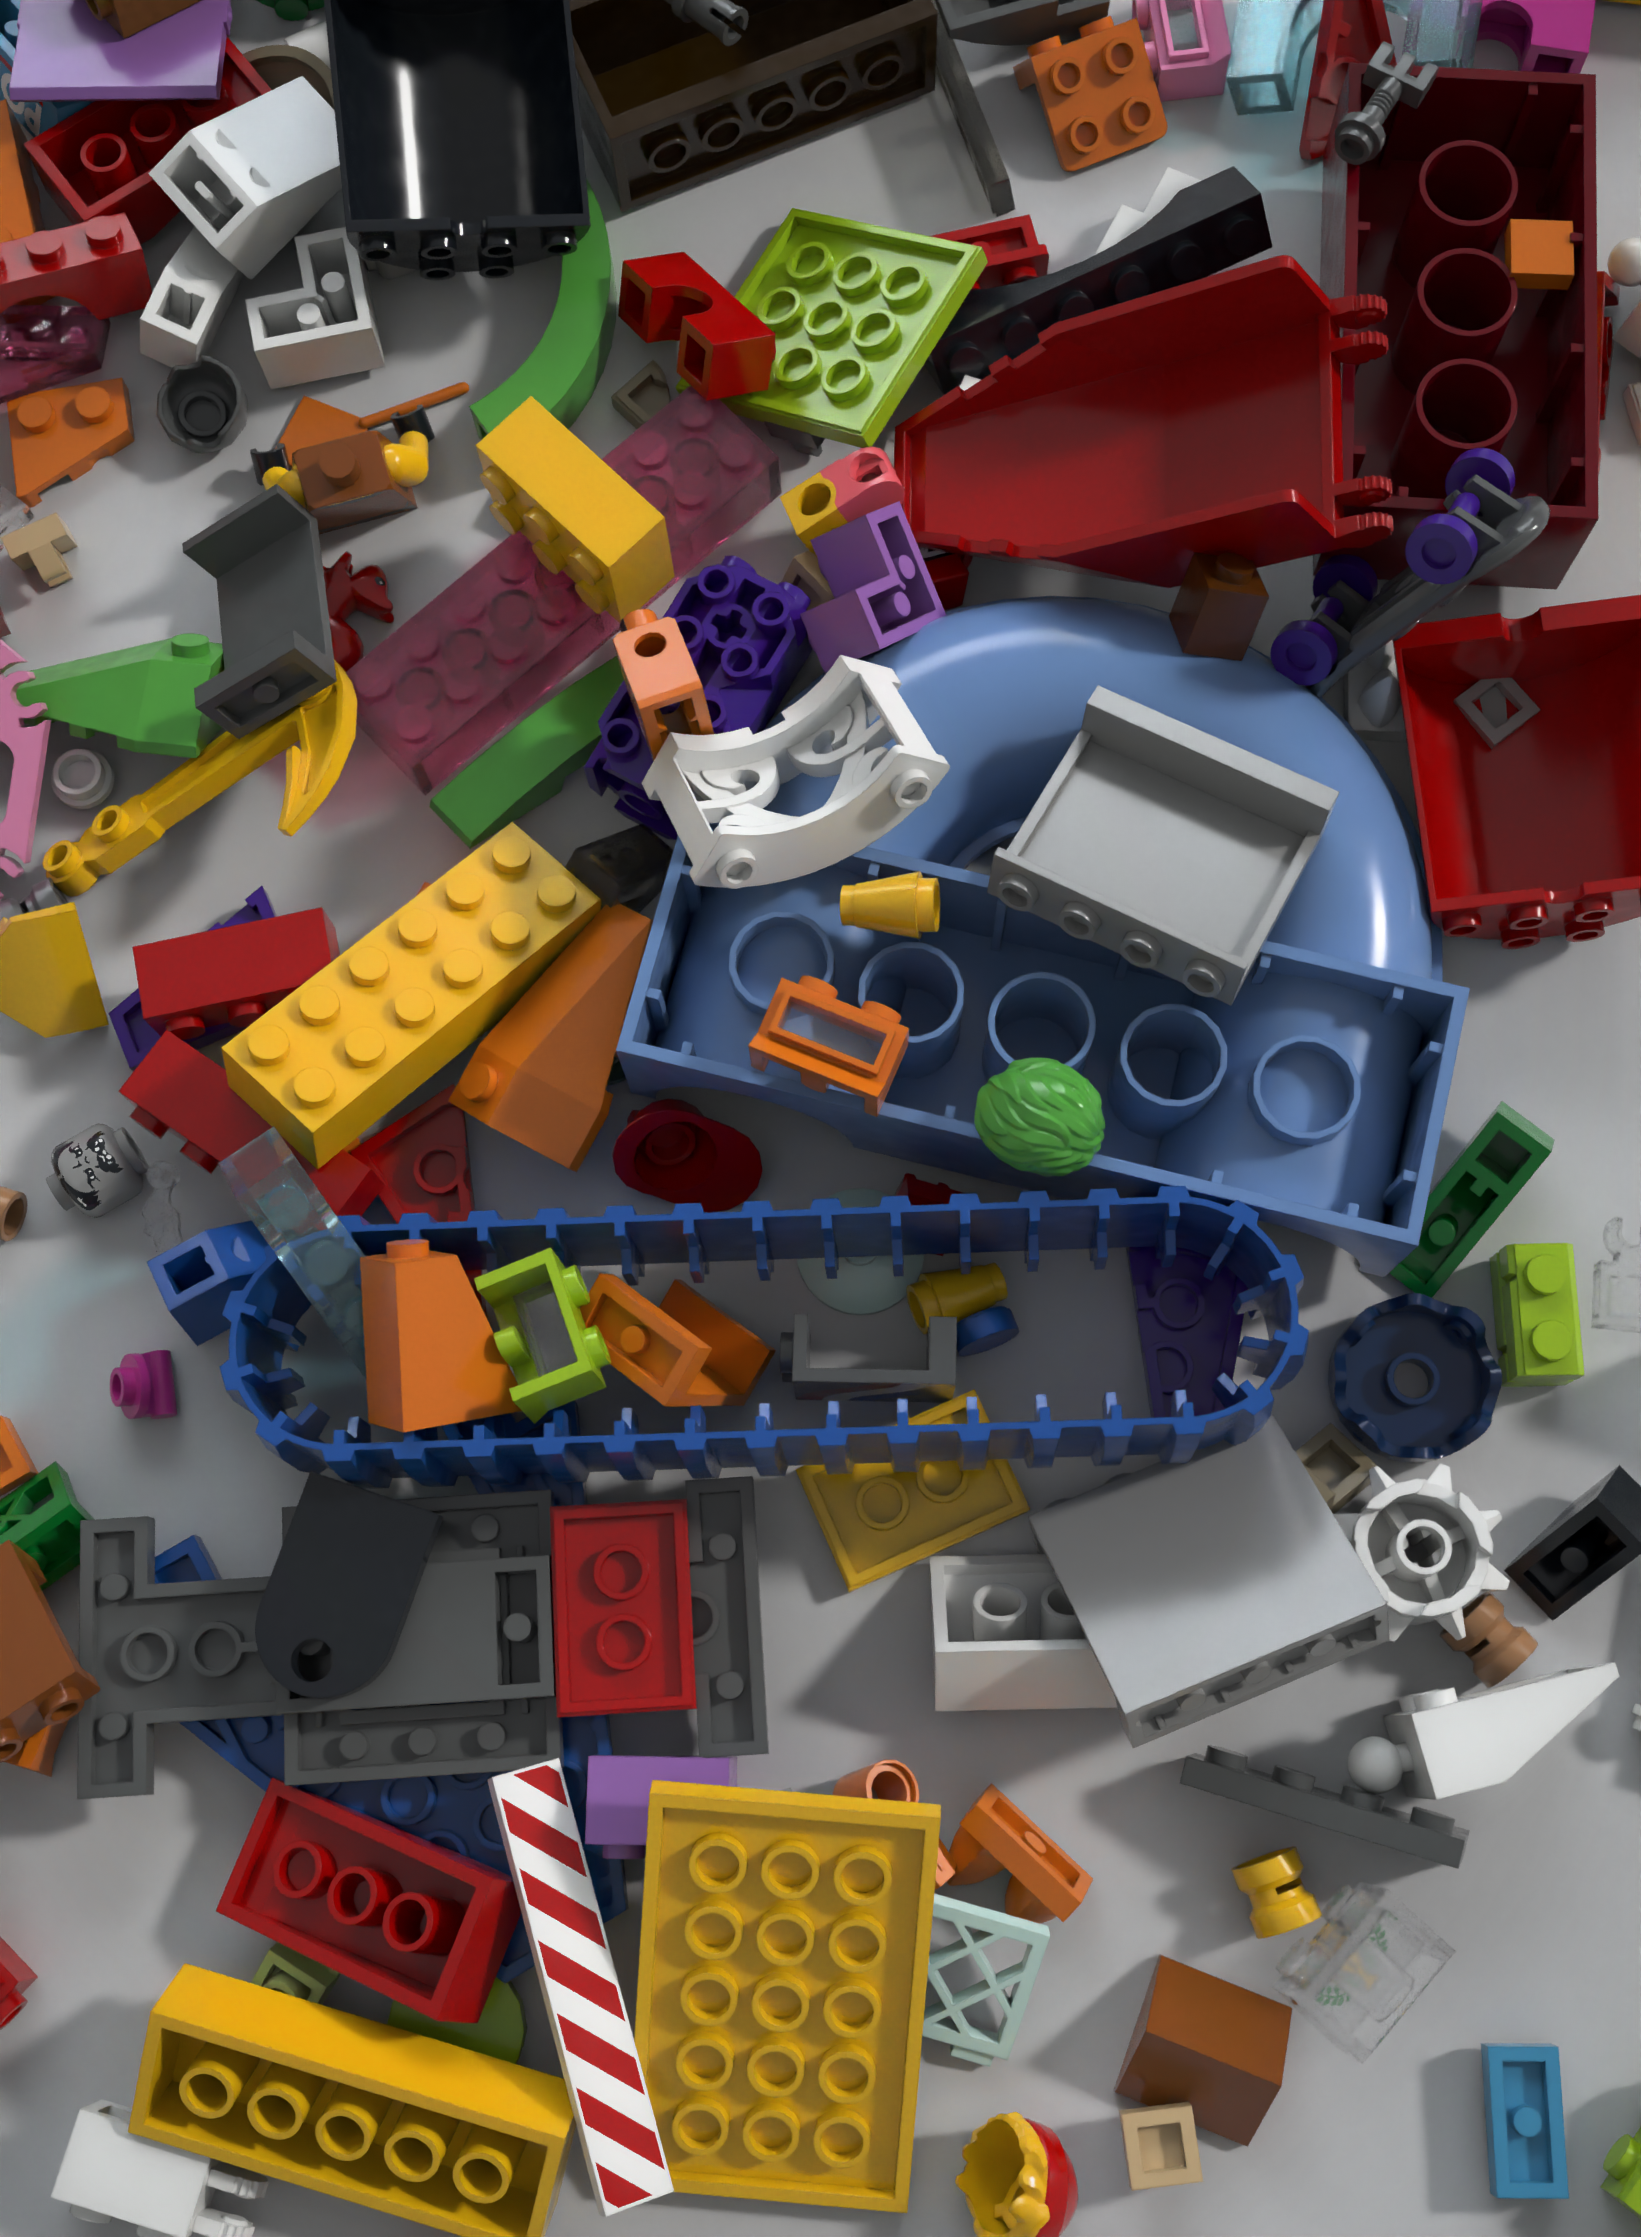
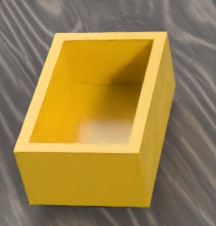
M532 396L475 445L483 469L480 479L491 495L493 503L489 506V509L494 518L510 534L515 535L520 531L533 543L532 549L535 555L548 570L554 574L564 571L577 583L575 589L578 595L597 614H601L606 610L620 623L628 613L640 609L675 577L665 517Z

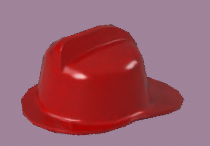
M663 1099L652 1102L641 1110H632L627 1118L626 1128L616 1139L612 1153L615 1173L626 1186L674 1204L701 1203L703 1211L707 1213L729 1210L746 1201L758 1188L763 1171L760 1152L748 1136L731 1126L705 1117L697 1107L679 1099Z

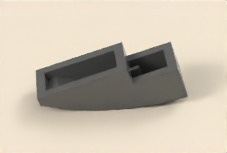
M934 0L949 38L977 44L1001 46L1034 45L1059 35L1061 41L1081 38L1078 28L1107 17L1110 0Z

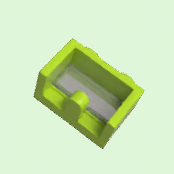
M550 1247L474 1278L478 1292L492 1306L500 1328V1331L494 1333L497 1348L503 1359L513 1368L518 1385L509 1389L512 1400L534 1424L549 1410L606 1388L600 1368L611 1364V1359L597 1325L586 1328L579 1307L589 1304L590 1297L576 1265L566 1268Z

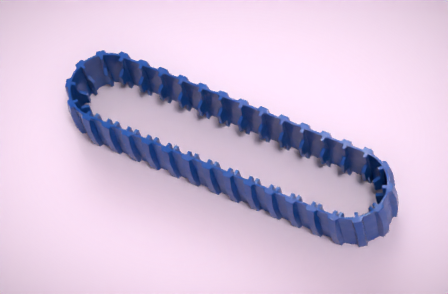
M1161 1186L1157 1197L1120 1198L1116 1188L1090 1189L1088 1199L1050 1200L1047 1191H1021L1018 1202L981 1203L977 1193L951 1194L949 1204L911 1205L908 1196H882L879 1207L842 1208L839 1198L813 1199L810 1209L773 1210L770 1200L744 1201L740 1212L704 1213L701 1203L675 1204L672 1214L637 1215L633 1206L628 1205L607 1206L604 1216L570 1217L564 1208L538 1209L535 1219L504 1220L496 1210L470 1211L467 1221L437 1222L428 1213H404L401 1215L399 1224L371 1225L360 1215L334 1216L331 1226L328 1228L310 1232L294 1240L283 1234L263 1248L266 1256L265 1262L252 1275L243 1290L230 1292L222 1315L231 1322L229 1360L219 1367L225 1389L232 1400L254 1414L259 1420L255 1433L269 1451L299 1471L306 1473L312 1471L320 1474L329 1468L349 1484L362 1489L389 1488L392 1478H413L422 1486L427 1487L455 1486L458 1476H481L489 1484L510 1485L521 1484L524 1474L549 1473L557 1482L574 1483L587 1482L590 1472L618 1471L624 1480L638 1481L653 1480L656 1470L687 1469L692 1478L702 1479L719 1478L722 1468L756 1467L761 1477L785 1476L788 1466L824 1465L827 1475L852 1474L854 1464L890 1463L894 1473L918 1472L921 1462L957 1461L960 1470H985L987 1461L991 1459L1023 1458L1027 1468H1052L1055 1457L1091 1456L1094 1466H1119L1124 1455L1158 1454L1161 1464L1188 1463L1196 1450L1207 1448L1223 1440L1236 1446L1246 1442L1263 1428L1271 1416L1274 1403L1271 1390H1280L1291 1382L1304 1364L1309 1330L1298 1324L1297 1295L1303 1286L1304 1275L1295 1254H1281L1273 1241L1257 1226L1258 1212L1239 1200H1236L1227 1207L1210 1200L1190 1197L1186 1186ZM407 1239L429 1240L430 1251L455 1254L458 1256L464 1270H487V1273L551 1247L566 1268L576 1265L580 1273L581 1266L622 1265V1275L629 1286L638 1285V1277H645V1264L689 1263V1272L694 1283H704L705 1275L709 1274V1262L757 1260V1271L760 1281H771V1272H774V1260L825 1258L827 1279H837L839 1257L892 1256L894 1277L904 1276V1255L959 1253L960 1273L971 1274V1253L1024 1251V1263L1027 1264V1272H1038L1039 1250L1089 1249L1090 1261H1094V1270L1105 1269L1108 1258L1107 1248L1155 1246V1259H1161L1162 1267H1172L1176 1257V1247L1211 1257L1203 1274L1207 1279L1212 1281L1215 1275L1218 1276L1224 1266H1226L1247 1286L1249 1290L1237 1295L1232 1305L1236 1315L1248 1312L1251 1320L1264 1316L1269 1340L1244 1336L1236 1354L1237 1357L1256 1363L1252 1375L1265 1378L1264 1383L1256 1390L1247 1379L1238 1387L1223 1373L1216 1378L1211 1389L1225 1409L1199 1416H1194L1193 1402H1187L1186 1390L1174 1391L1171 1398V1417L1122 1419V1407L1117 1405L1116 1392H1105L1102 1401L1103 1419L1051 1421L1050 1407H1047L1046 1394H1038L1035 1396L1034 1402L1035 1421L979 1423V1409H977L976 1396L966 1397L967 1424L909 1425L908 1399H897V1426L841 1428L839 1401H828L826 1428L774 1430L773 1411L770 1403H759V1416H755V1430L706 1432V1415L701 1405L690 1406V1418L684 1419L685 1433L639 1434L637 1414L633 1408H622L621 1421H614V1435L572 1436L571 1418L564 1410H553V1423H544V1437L505 1438L504 1421L497 1415L486 1417L484 1425H474L473 1439L438 1440L437 1427L404 1432L403 1442L371 1443V1426L359 1416L349 1417L347 1431L344 1429L334 1430L333 1444L323 1442L319 1439V1436L328 1423L330 1416L311 1402L294 1420L287 1415L286 1410L298 1406L296 1397L291 1393L304 1388L305 1384L303 1377L292 1368L281 1370L285 1349L297 1352L300 1345H305L307 1336L295 1326L310 1306L317 1302L328 1311L335 1306L334 1302L336 1301L329 1290L352 1279L354 1284L361 1290L360 1257L387 1254V1242Z

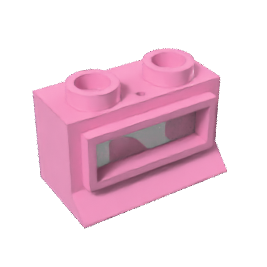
M1132 0V19L1137 18L1139 28L1143 30L1144 45L1161 102L1223 95L1232 51L1222 0Z

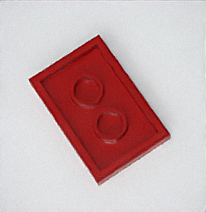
M687 1499L550 1506L557 1718L697 1709Z

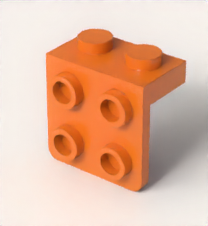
M1112 16L1099 19L1078 28L1081 39L1065 45L1061 44L1059 35L1027 47L1029 59L1013 67L1019 90L1036 85L1059 164L1066 172L1079 170L1162 138L1167 132V121L1137 18L1115 26Z

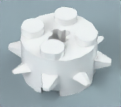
M1439 1464L1427 1480L1417 1478L1395 1483L1379 1466L1371 1468L1369 1474L1373 1498L1358 1513L1333 1515L1387 1603L1389 1641L1394 1643L1408 1625L1417 1626L1437 1621L1457 1641L1466 1637L1462 1606L1476 1597L1480 1591H1507L1510 1582L1489 1563L1490 1556L1493 1555L1494 1546L1490 1531L1502 1520L1501 1513L1498 1510L1479 1511L1468 1496L1461 1492L1457 1494L1453 1492L1449 1466ZM1407 1538L1410 1539L1413 1547L1422 1543L1428 1551L1429 1556L1421 1562V1567H1419L1417 1561L1412 1563L1404 1552V1549L1409 1546Z

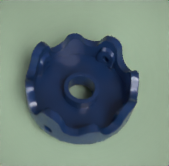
M1409 1293L1370 1306L1351 1321L1337 1339L1331 1354L1328 1386L1331 1402L1339 1420L1353 1438L1373 1453L1390 1460L1420 1463L1436 1461L1451 1455L1484 1434L1492 1422L1493 1411L1502 1385V1371L1500 1366L1496 1364L1485 1339L1486 1328L1481 1318L1466 1307L1450 1305L1420 1293ZM1412 1363L1419 1366L1425 1372L1428 1387L1422 1397L1410 1398L1403 1395L1397 1389L1394 1382V1372L1399 1364Z

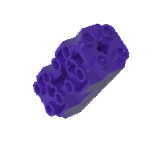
M733 555L725 556L721 564L704 568L698 576L687 578L663 618H675L703 686L714 734L731 732L746 727L750 728L752 734H756L765 729L813 650L800 616L801 613L807 610L811 600L797 586L788 582L776 584L758 575L750 564ZM623 680L598 720L602 738L583 767L589 787L601 797L607 788L611 789L620 797L614 808L624 817L666 839L677 840L678 834L662 802L650 800L642 785V781L650 769L653 760L628 694L625 681ZM680 702L660 708L661 713L670 714L679 707Z

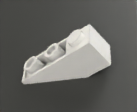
M195 226L163 270L140 317V353L172 368L175 365L196 363L202 355L206 356L244 277V274L222 256Z

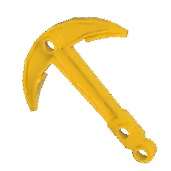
M334 659L337 682L240 739L228 731L224 732L208 744L197 758L188 759L143 794L134 795L120 806L110 805L101 810L93 820L92 826L85 830L78 842L62 840L48 849L42 862L43 868L46 870V877L51 878L54 885L67 896L74 897L83 894L94 885L100 875L111 874L158 841L167 829L285 749H287L286 786L277 828L284 835L292 837L314 814L335 785L356 737L357 697L353 684L345 670ZM300 741L301 750L293 744Z

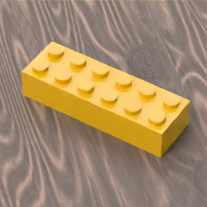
M511 822L221 1047L229 1087L318 1170L500 1021L601 910V898L516 824Z
M184 1963L150 2011L128 2132L462 2237H544L558 2202L576 2122L564 2078Z

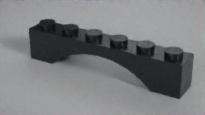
M1232 166L1180 190L1165 208L1143 227L1117 244L1082 262L1024 282L988 289L970 290L927 358L924 366L943 395H945L957 386L960 387L965 375L982 380L991 374L989 366L1003 356L1007 355L1013 360L1040 342L1037 334L1054 323L1206 278L1271 248L1272 242L1261 193Z

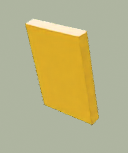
M975 1389L953 1398V1400L944 1402L909 1418V1425L967 1424L966 1397L976 1396L977 1409H979V1423H990ZM1007 1459L988 1460L985 1470H960L957 1461L921 1462L918 1472L894 1473L890 1463L854 1464L852 1474L827 1475L824 1465H804L795 1469L849 1593L1030 1511V1507Z

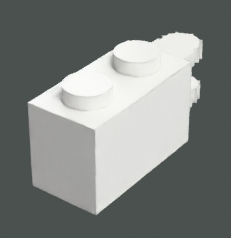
M100 2099L79 2110L51 2194V2198L71 2204L70 2214L79 2219L94 2223H109L112 2217L138 2225L136 2234L140 2237H189L193 2233L207 2237H252L255 2229L252 2222H249L242 2216L210 2208L215 2189L233 2193L245 2199L264 2198L269 2184L267 2177L238 2166L129 2133L128 2128L132 2108Z

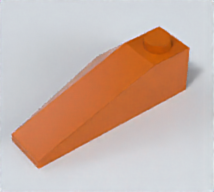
M610 899L481 1041L448 1101L493 1129L577 1172L609 1113L613 1094L606 1091L614 1057H618L616 1052L617 1044L653 920Z

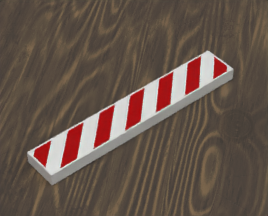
M556 1758L498 1775L487 1781L600 2216L607 2217L674 2192L560 1760Z

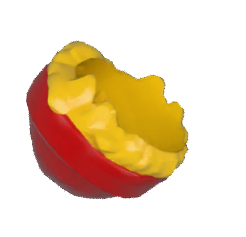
M1018 2112L997 2114L996 2117L989 2118L987 2124L972 2132L970 2143L962 2147V2157L967 2163L964 2166V2171L956 2176L955 2183L965 2194L967 2206L974 2218L973 2229L977 2237H1059L1072 2220L1077 2209L1078 2186L1073 2164L1053 2130L1039 2122L1023 2118Z

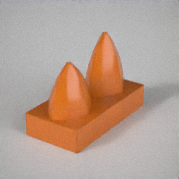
M991 1783L974 1801L959 1823L961 1826L956 1832L949 1850L957 1867L954 1870L955 1874L947 1881L948 1885L958 1886L978 1883L997 1875L1006 1868L1012 1873L1005 1894L1006 1914L1039 1924L1050 1921L1056 1916L1064 1922L1082 1903L1093 1878Z

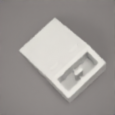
M300 76L189 130L148 174L209 243L247 278L252 280L342 188L335 110L303 76Z

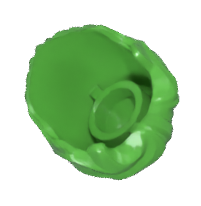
M1049 1058L1015 1060L1009 1064L1004 1072L989 1078L988 1082L978 1091L974 1114L975 1128L986 1147L999 1160L1017 1170L1036 1173L1045 1177L1065 1176L1073 1171H1079L1092 1162L1094 1155L1101 1149V1142L1105 1137L1103 1132L1105 1120L1102 1114V1101L1099 1092L1087 1078L1058 1060Z

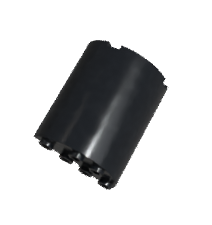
M324 0L346 234L351 245L360 252L361 258L420 270V276L427 280H445L455 276V272L479 271L482 277L497 279L511 276L514 273L515 266L540 261L551 256L568 255L577 250V243L587 234L591 223L569 0Z

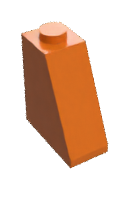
M407 1239L387 1242V1254L360 1257L368 1423L404 1433L522 1411L513 1402L509 1390L518 1385L509 1364L503 1359L497 1348L492 1328L457 1255L430 1251L429 1240Z

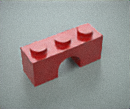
M677 252L623 261L618 316L646 343L666 340L680 341L676 372L706 401L768 390L771 365L776 356V334L685 252Z

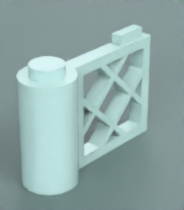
M934 1893L933 1917L954 1922L963 1939L929 1955L927 1976L941 2001L925 2008L922 2036L951 2044L950 2056L990 2067L993 2057L1009 2059L1050 1939L1049 1926ZM970 1927L978 1929L979 1931L973 1933ZM1003 1937L1028 1944L1023 1960L999 1973H995L982 1950L983 1947ZM971 1953L985 1979L952 1995L938 1969ZM1014 1984L1009 1998L1005 1988ZM994 1994L1004 2011L998 2033L969 2025L961 2010Z

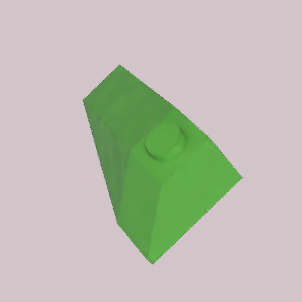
M187 633L165 640L30 670L29 672H34L36 679L19 686L16 693L17 699L25 707L39 702L46 703L48 710L42 716L34 719L24 718V723L37 726L45 720H51V723L61 721L69 723L71 736L89 739L95 736V732H104L115 735L117 747L139 753L197 758L222 727L195 707L194 688L225 670L222 643L209 642V638L204 635Z

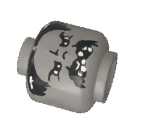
M98 1123L53 1149L51 1163L55 1173L47 1177L46 1181L55 1199L64 1210L67 1211L76 1206L86 1216L98 1218L142 1192L144 1187L142 1174L149 1171V1166L136 1142L125 1128L121 1127L114 1131L108 1125Z

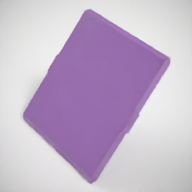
M21 0L17 20L19 31L9 85L10 101L220 100L227 36H230L233 19L231 0H201L125 39L106 19L101 21L96 19L85 0Z

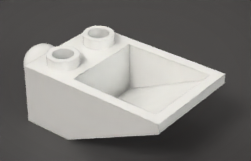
M1613 1662L1573 1667L1458 1697L1454 1687L1441 1690L1432 1689L1400 1697L1398 1700L1402 1711L1383 1716L1390 1741L1376 1736L1366 1737L1358 1741L1351 1748L1348 1755L1347 1768L1349 1775L1359 1788L1369 1793L1380 1794L1388 1792L1402 1780L1406 1797L1433 1800L1504 1783L1619 1677L1616 1664Z

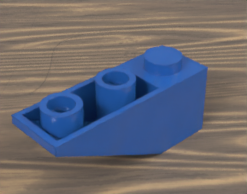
M287 1213L205 1230L147 1261L168 1311L197 1346L230 1329L231 1322L222 1315L230 1292L243 1290L252 1275L265 1262L266 1256L263 1248L283 1234H286L293 1240L300 1237L281 1222Z

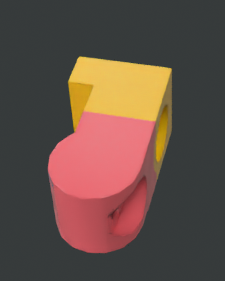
M866 447L852 452L843 459H838L780 496V499L797 536L809 551L817 557L810 540L875 510L898 501L902 504L905 492L886 452L881 448Z

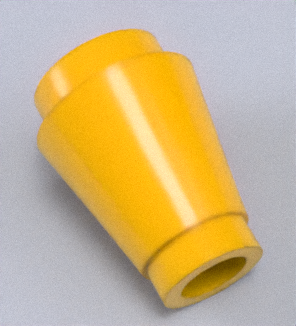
M921 871L856 883L855 885H843L841 888L840 918L843 926H856L857 928L921 939L923 932H938L941 907L938 878H923Z
M995 1262L984 1266H971V1274H961L960 1268L922 1273L919 1275L918 1282L906 1287L910 1311L917 1327L923 1334L928 1332L930 1316L957 1317L958 1323L962 1319L995 1305L996 1302L1005 1300L1008 1297L1004 1276Z

